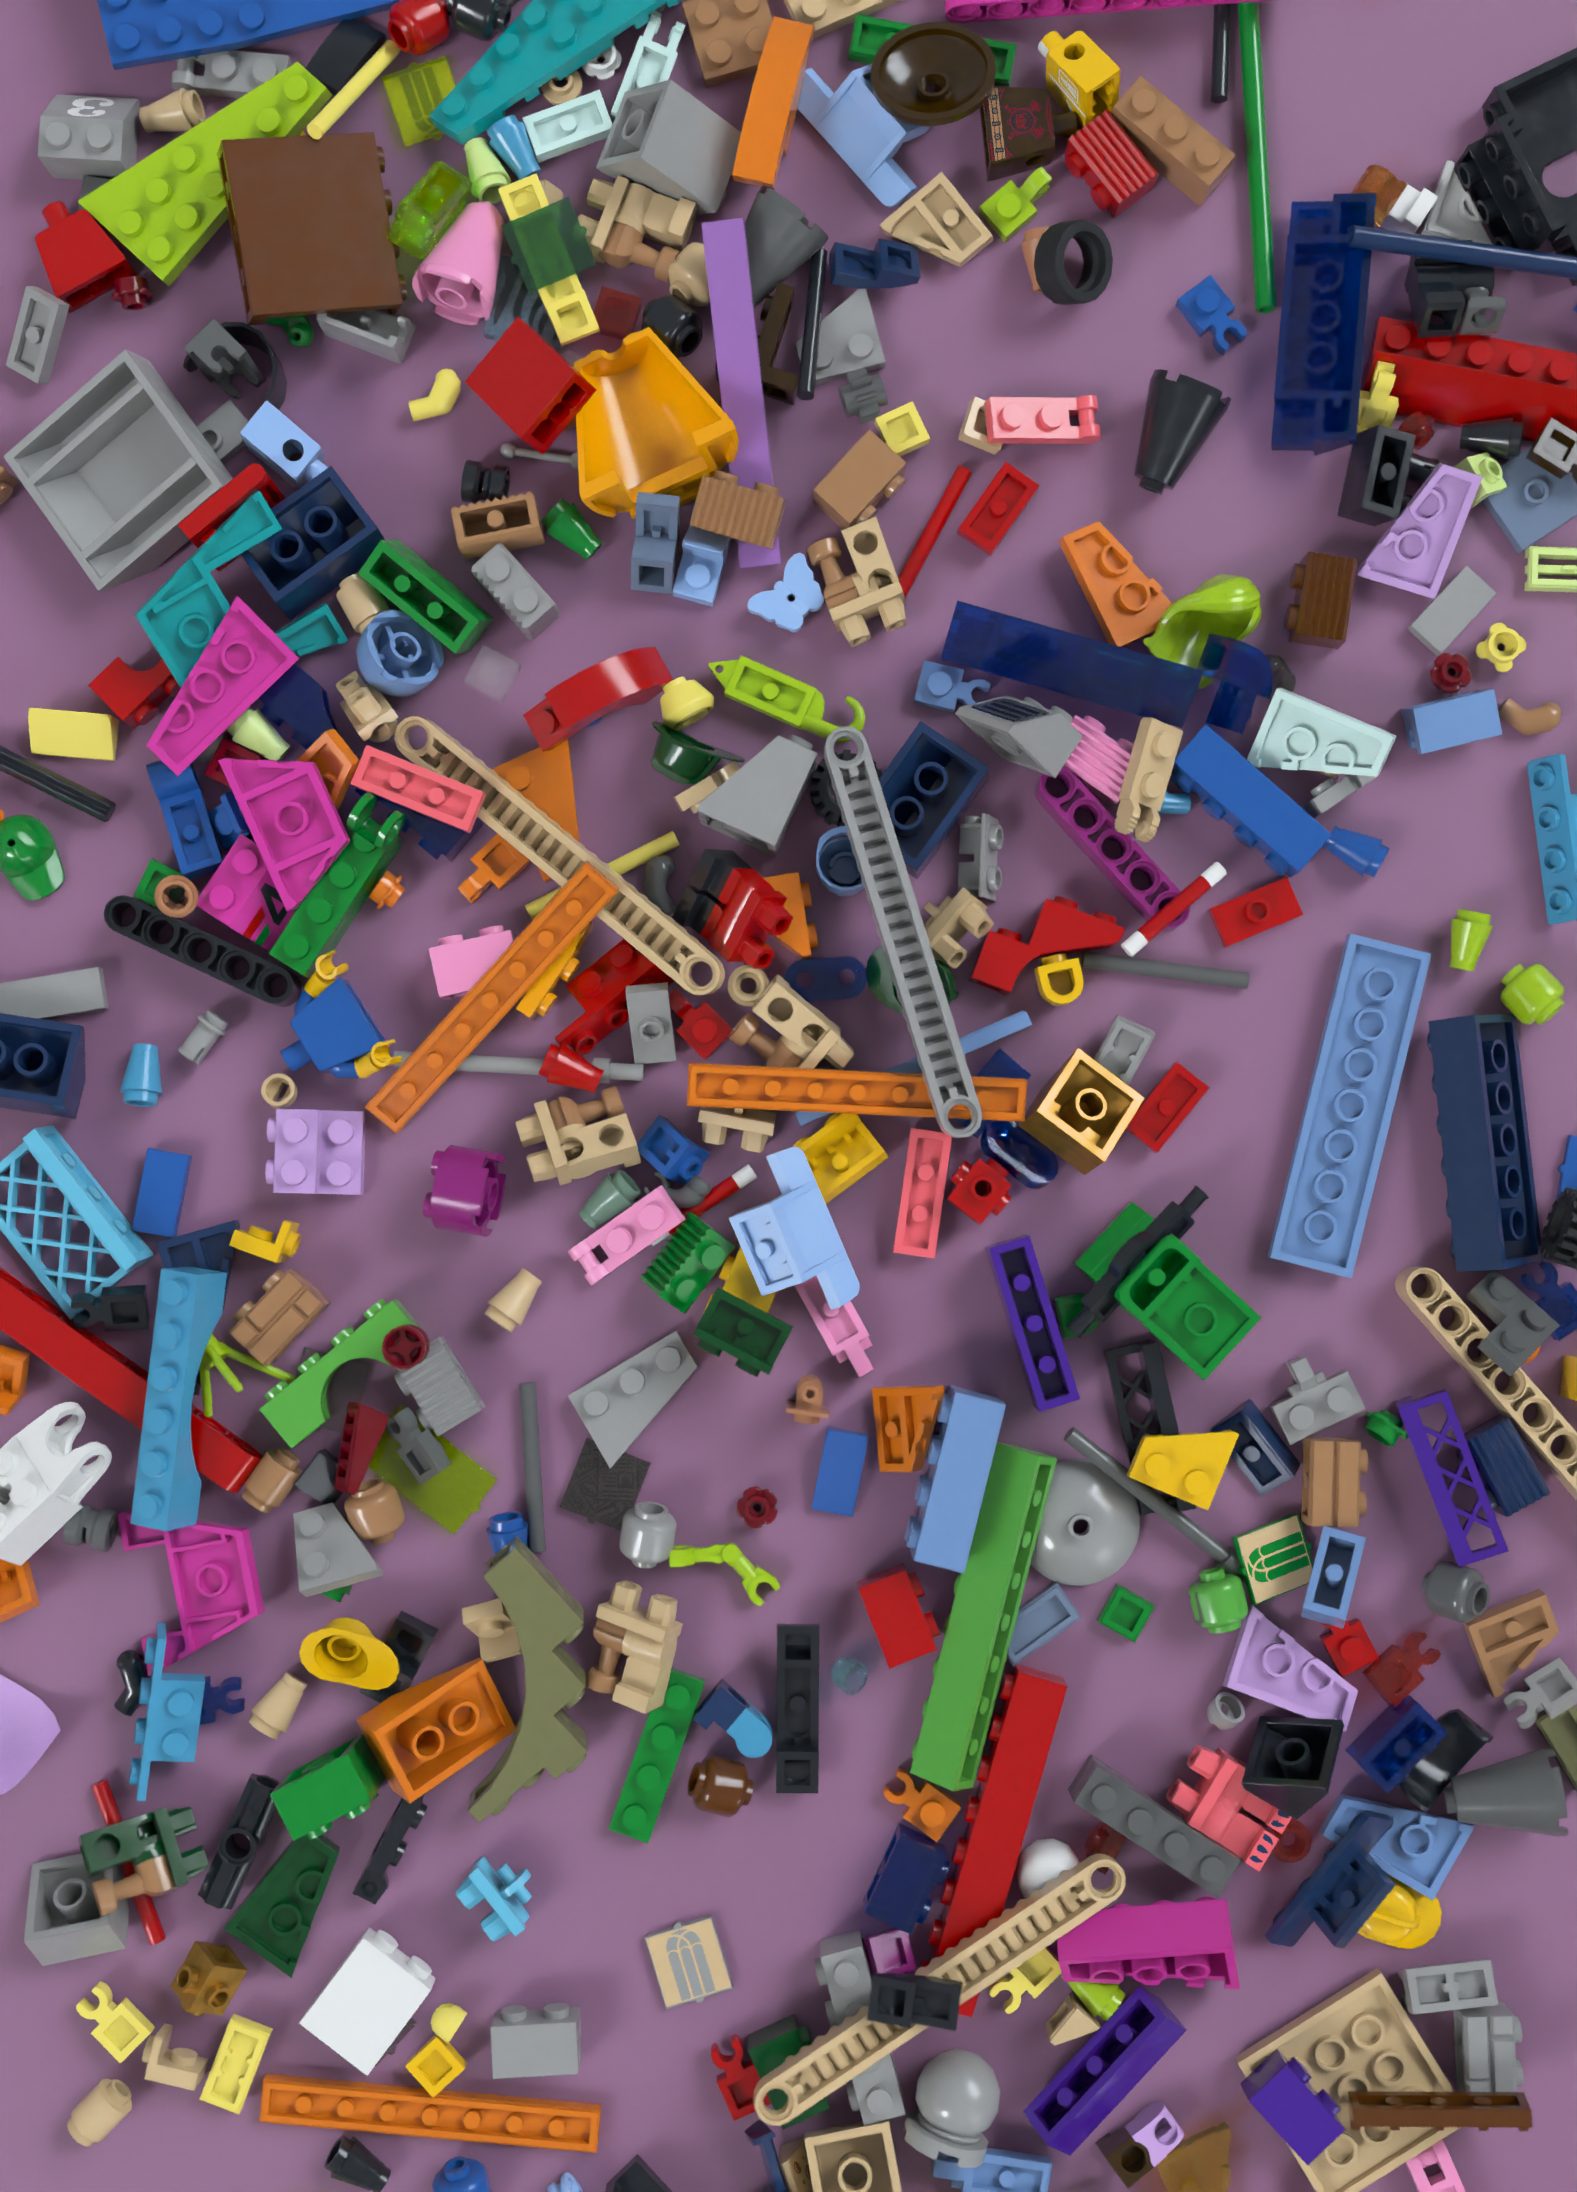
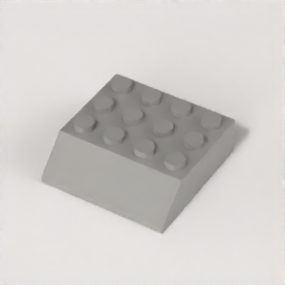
M127 349L122 351L3 456L100 592L152 572L187 543L189 538L177 524L233 479L151 362Z

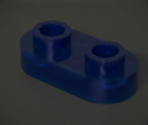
M853 956L799 959L788 967L784 975V980L807 1002L854 998L864 990L868 978L864 964ZM843 969L852 970L855 975L854 981L849 984L841 982L839 979L840 971ZM800 973H810L813 977V983L807 987L800 985L797 979Z
M994 1120L983 1131L980 1144L984 1154L1000 1164L1024 1186L1031 1189H1040L1047 1186L1056 1177L1059 1164L1055 1154L1014 1121ZM995 1139L1002 1141L1005 1149L1000 1148L996 1144ZM1028 1165H1033L1037 1169L1038 1174L1031 1172Z

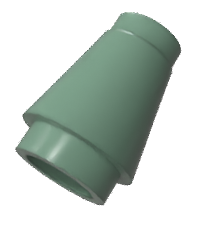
M618 1169L614 1174L607 1173L578 1212L591 1228L596 1229L600 1224L607 1222L635 1204L636 1198L641 1194V1191L626 1172Z

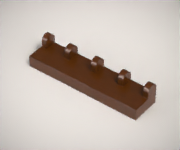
M1348 2091L1351 2130H1360V2127H1390V2130H1400V2127H1434V2131H1444V2127H1478L1479 2131H1488V2127H1504L1528 2131L1529 2128H1532V2111L1524 2092Z

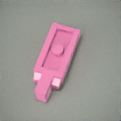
M816 1275L803 1283L794 1285L833 1356H836L839 1363L849 1359L859 1378L873 1371L874 1368L864 1352L865 1349L873 1346L868 1338L870 1335L852 1302L849 1301L842 1307L831 1310Z

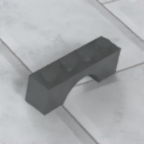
M1092 1754L1089 1755L1068 1788L1075 1804L1217 1898L1241 1862L1236 1854L1156 1803L1125 1776Z

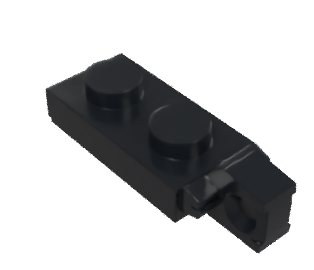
M424 1794L412 1803L401 1797L354 1887V1895L372 1902V1904H376L387 1890L389 1880L386 1869L389 1864L396 1867L407 1846V1842L402 1839L409 1826L417 1829L427 1809V1805L422 1803Z

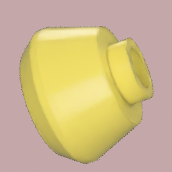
M682 676L672 680L663 687L665 694L660 698L663 723L673 730H680L696 723L713 709L714 696L694 679L686 681L685 677Z

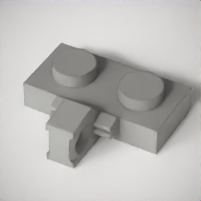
M1301 1356L1285 1363L1295 1382L1287 1387L1290 1395L1269 1405L1284 1439L1289 1445L1366 1409L1348 1371L1342 1370L1326 1378L1321 1371L1314 1374L1306 1357Z

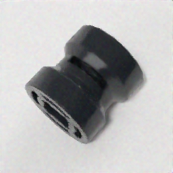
M466 461L461 481L462 502L475 504L479 500L486 501L487 499L492 502L495 497L499 500L503 496L508 498L510 487L509 466L496 464L490 468L484 467L480 461Z

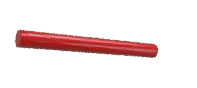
M959 465L956 468L898 577L905 599L972 475V472L966 467Z
M103 1779L92 1784L91 1788L105 1826L122 1822L123 1820L108 1780ZM132 1861L120 1865L125 1878L135 1874ZM144 1893L132 1897L149 1944L154 1945L166 1939L151 1896Z

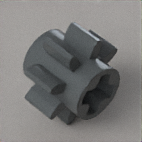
M865 367L846 373L847 384L838 388L846 416L849 418L856 415V417H859L861 424L875 420V418L879 417V413H881L879 407L888 404L886 391L880 375H868Z

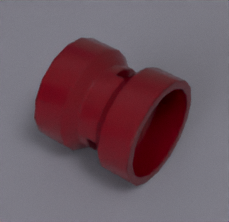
M402 1325L392 1329L385 1336L382 1343V1353L385 1360L391 1366L398 1369H409L420 1364L427 1357L430 1350V1340L427 1333L415 1325Z

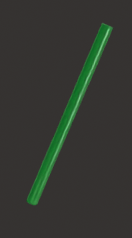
M1259 2L1238 3L1254 296L1255 312L1265 314L1276 310L1260 17Z

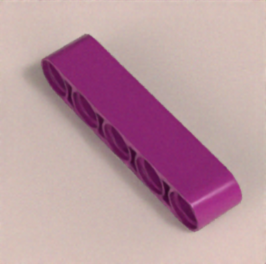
M1062 767L1056 778L1045 774L1041 776L1035 788V795L1039 804L1146 922L1158 912L1160 902H1170L1181 892L1129 834L1125 835L1116 831L1114 817L1073 772L1066 767ZM1058 779L1063 782L1066 787V795L1059 798L1052 797L1046 790V781ZM1080 809L1090 812L1094 819L1093 827L1084 829L1076 825L1073 817L1074 812ZM1105 840L1117 842L1121 847V858L1116 860L1107 858L1102 852V843ZM1132 871H1142L1148 876L1150 884L1147 890L1140 891L1132 886L1130 883ZM1190 907L1161 932H1169L1182 925L1189 916Z

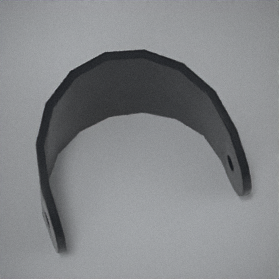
M224 322L220 324L239 344L254 346L270 356L273 366L271 386L262 405L267 400L280 410L285 401L287 380L282 364L269 342L259 330L244 322ZM187 354L183 366L188 372H193L198 367Z
M1460 1709L1449 1710L1436 1719L1411 1748L1399 1773L1400 1789L1414 1805L1423 1811H1428L1444 1790L1443 1787H1446L1451 1782V1777H1455L1469 1760L1486 1743H1490L1494 1737Z

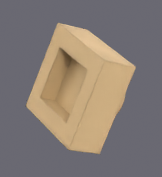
M974 396L968 404L958 440L995 455L1001 450L1002 443H988L985 400Z

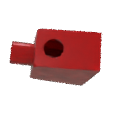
M55 201L48 204L42 210V215L49 227L35 236V242L53 292L57 298L70 304L69 313L114 289L115 280L123 277L137 276L122 252L86 209H80L71 215L64 202Z

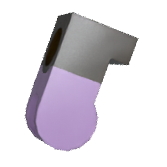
M1157 2101L1144 2107L1132 2121L1111 2136L1107 2133L1096 2142V2145L1129 2189L1167 2157V2154L1182 2140L1184 2131L1164 2103Z

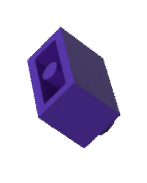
M1277 2049L1244 2079L1240 2085L1248 2101L1308 2166L1345 2131L1337 2116L1341 2108L1325 2089L1320 2090L1318 2093L1308 2083L1312 2078L1311 2075L1294 2056L1288 2061Z

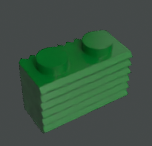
M692 1212L686 1213V1220L681 1223V1226L676 1227L675 1233H671V1239L666 1240V1246L661 1247V1253H657L656 1259L651 1260V1266L646 1267V1273L641 1274V1280L660 1298L686 1314L736 1246Z

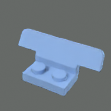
M872 64L853 70L835 93L812 68L806 69L797 109L883 205L890 208L899 206L918 187L892 157L904 142L926 134L931 126L915 125L897 119L878 103L871 84Z
M798 1147L787 1148L768 1155L766 1158L782 1195L764 1204L738 1212L729 1218L760 1293L764 1296L803 1283L816 1275L830 1309L842 1307L858 1295L860 1285L806 1156Z

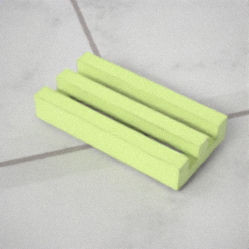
M1529 546L1525 550V558H1528V563L1525 566L1527 581L1524 584V591L1577 592V580L1538 579V575L1577 576V565H1538V559L1577 560V548Z

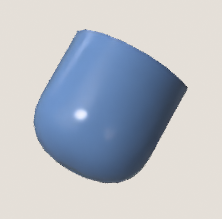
M840 826L827 831L820 837L816 851V874L820 883L829 892L838 896H852L862 892L865 888L862 885L861 874L858 871L849 838L839 837L829 841L834 837L847 835L846 826Z

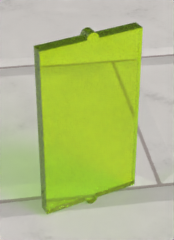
M401 1403L389 1417V1420L407 1407ZM414 1413L418 1421V1428L423 1433L425 1431V1428L422 1426L417 1415ZM433 1429L430 1433L442 1444L445 1454L452 1464L420 1485L397 1452L402 1447L401 1444L384 1430L369 1468L386 1482L393 1484L400 1493L454 1535L473 1511H479L481 1508L480 1501L498 1479L443 1435L437 1436Z

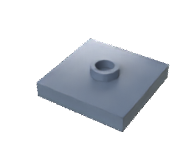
M1531 447L1520 453L1519 457L1515 456L1500 466L1503 473L1502 478L1507 488L1482 500L1518 554L1577 516L1576 482L1569 472L1559 479L1527 459L1526 456Z

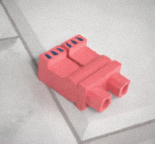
M1197 1744L1189 1755L1186 1764L1201 1775L1193 1788L1177 1778L1166 1793V1798L1180 1812L1188 1825L1242 1858L1245 1863L1260 1871L1279 1840L1271 1828L1282 1834L1292 1817L1243 1788L1242 1779L1246 1763L1231 1756L1219 1747L1215 1752ZM1241 1808L1245 1809L1246 1811L1250 1812V1813L1253 1814L1254 1816H1256V1817H1258L1259 1819L1263 1820L1265 1823L1261 1822V1821L1258 1820L1257 1818H1255V1817H1253L1252 1815L1248 1814L1247 1812H1245V1811L1242 1810Z

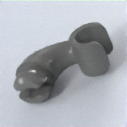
M659 1172L654 1173L655 1176L662 1180L663 1188L678 1208H691L699 1205L711 1191V1185L699 1176H693L688 1185L676 1190L673 1189L670 1179L665 1178ZM644 1186L646 1194L652 1192V1190Z

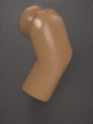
M1507 698L1498 709L1501 719L1527 736L1553 730L1560 723L1562 713L1560 707L1554 702H1545L1541 707L1525 710L1510 698Z

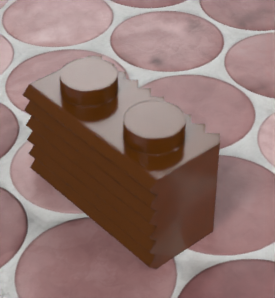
M1308 552L1300 561V564H1294L1290 578V588L1296 589L1295 602L1288 605L1284 619V629H1290L1289 642L1338 649L1346 641L1357 567L1356 558Z

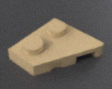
M942 171L880 224V228L885 235L908 245L918 247V249L961 268L994 240L991 232Z

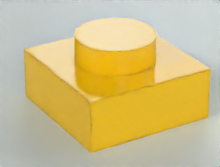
M435 2034L407 2060L405 2067L434 2098L465 2069L467 2062L450 2043H446Z

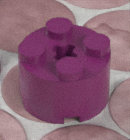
M450 1145L445 1151L437 1150L431 1162V1174L435 1178L432 1192H428L424 1200V1217L432 1218L433 1225L439 1229L484 1237L489 1236L493 1230L486 1228L489 1219L498 1220L504 1199L506 1174L498 1173V1163L505 1164L503 1154Z

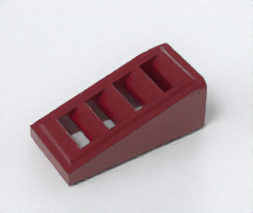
M348 1403L334 1486L335 1490L352 1495L357 1494L388 1423L389 1415L362 1403Z

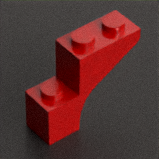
M1055 896L1054 900L1046 898L1041 905L1027 944L1020 942L1022 936L1011 930L999 927L997 933L988 931L968 981L1008 995L1019 973L1029 962L1037 958L1062 953L1067 954L1109 948L1122 938L1125 928L1116 925L1118 919L1109 914L1094 911L1093 915H1089L1077 910L1079 904L1061 896Z

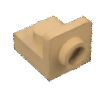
M499 1598L462 1608L463 1625L479 1637L480 1655L485 1663L522 1654L515 1627Z
M165 2023L155 2036L150 2035L146 2042L142 2056V2062L148 2063L144 2079L194 2091L205 2076L209 2059L199 2057L196 2051L188 2048L168 2049L173 2025Z

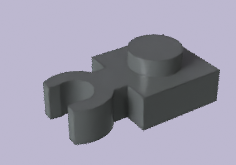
M408 1407L388 1420L385 1430L393 1439L401 1444L402 1447L397 1452L420 1485L452 1464L446 1456L442 1444L433 1437L430 1431L427 1429L423 1433L418 1428L416 1416Z

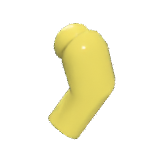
M442 369L436 374V380L428 397L408 401L414 422L444 415L452 410L461 391V381L453 370Z

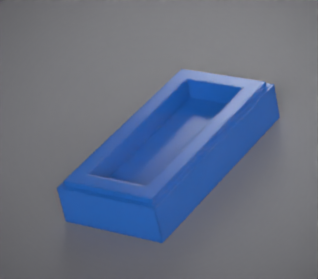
M147 1148L132 1225L133 1231L171 1238L177 1237L192 1160L191 1155Z

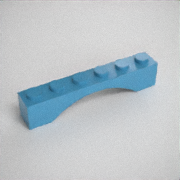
M196 1267L161 1269L130 1524L162 1531H170L197 1524L202 1482L196 1469L192 1451V1399L203 1353L222 1315L227 1277L225 1272Z

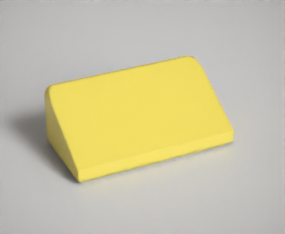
M29 708L28 724L32 754L115 761L119 720L112 715Z

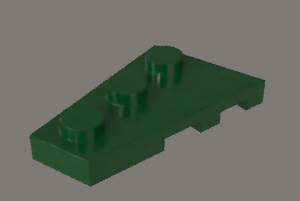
M307 1834L295 1841L292 1840L225 1923L224 1930L292 1978L313 1918L339 1855L340 1847L323 1834L312 1840H309Z

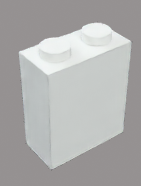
M370 1927L306 2010L299 2023L367 2076L427 1997L436 1979L431 1975L432 1969L426 1962L417 1956L409 1958L397 1949L398 1943L391 1935L383 1930L375 1932Z

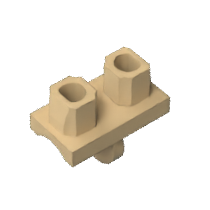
M356 671L351 672L337 682L336 687L345 698L339 704L363 741L365 742L368 739L373 742L389 740L395 734L397 718L399 717L383 693L375 690L369 683L365 684Z
M964 887L953 899L947 896L938 908L930 901L923 906L931 914L930 918L924 923V927L934 959L940 960L954 969L958 968L967 956L968 951L958 943L964 935L970 931L979 939L985 936L994 925V922L986 912L988 907Z
M701 1107L698 1122H702V1141L721 1145L725 1143L728 1128L744 1130L741 1148L761 1153L767 1142L768 1135H773L777 1111Z

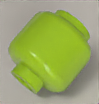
M1518 964L1501 980L1506 986L1500 994L1502 1004L1524 1025H1530L1535 1022L1539 1026L1543 1025L1565 1004L1561 999L1564 995L1563 985L1541 964H1532L1527 968Z

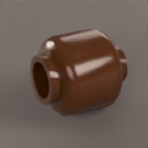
M709 1755L701 1763H695L688 1780V1795L693 1797L696 1808L701 1811L732 1817L739 1811L742 1805L747 1806L753 1794V1781L748 1779L747 1768L743 1763L715 1755Z

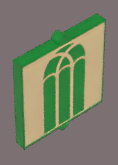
M1298 1514L1287 1515L1232 1537L1240 1563L1238 1573L1244 1576L1251 1604L1257 1605L1309 1584L1313 1569L1309 1553L1311 1544L1306 1542Z

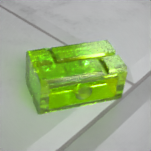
M436 161L428 173H425L399 202L394 217L395 220L392 223L388 236L391 242L418 259L425 260L464 210L465 201L468 199L473 185L470 179L444 162Z

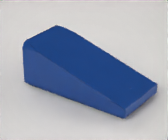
M827 1426L811 1509L853 1517L869 1438L868 1433Z

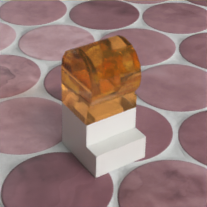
M1370 165L1366 168L1349 195V200L1354 208L1382 228L1414 234L1438 198L1437 195L1426 188L1422 192L1416 190L1404 181L1396 179L1386 168L1378 165Z

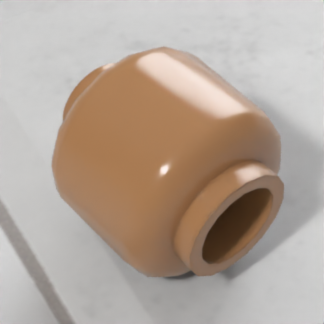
M381 1478L362 1481L357 1494H350L344 1502V1508L352 1530L359 1539L371 1540L373 1545L392 1540L396 1536L395 1531L405 1521V1514L396 1487L393 1484L383 1482Z

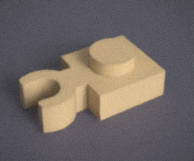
M732 761L702 781L691 785L673 796L679 809L685 811L690 808L693 814L697 813L700 803L740 769L737 762Z

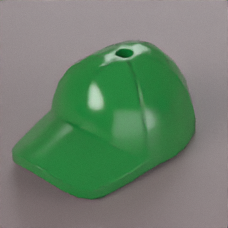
M12 815L0 821V871L16 890L30 901L43 899L58 890L64 882L65 873L54 838L42 821L31 815ZM15 840V845L11 847L10 842Z

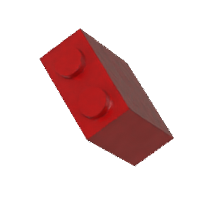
M519 317L503 333L501 338L465 381L522 440L541 454L548 450L597 390L538 332Z

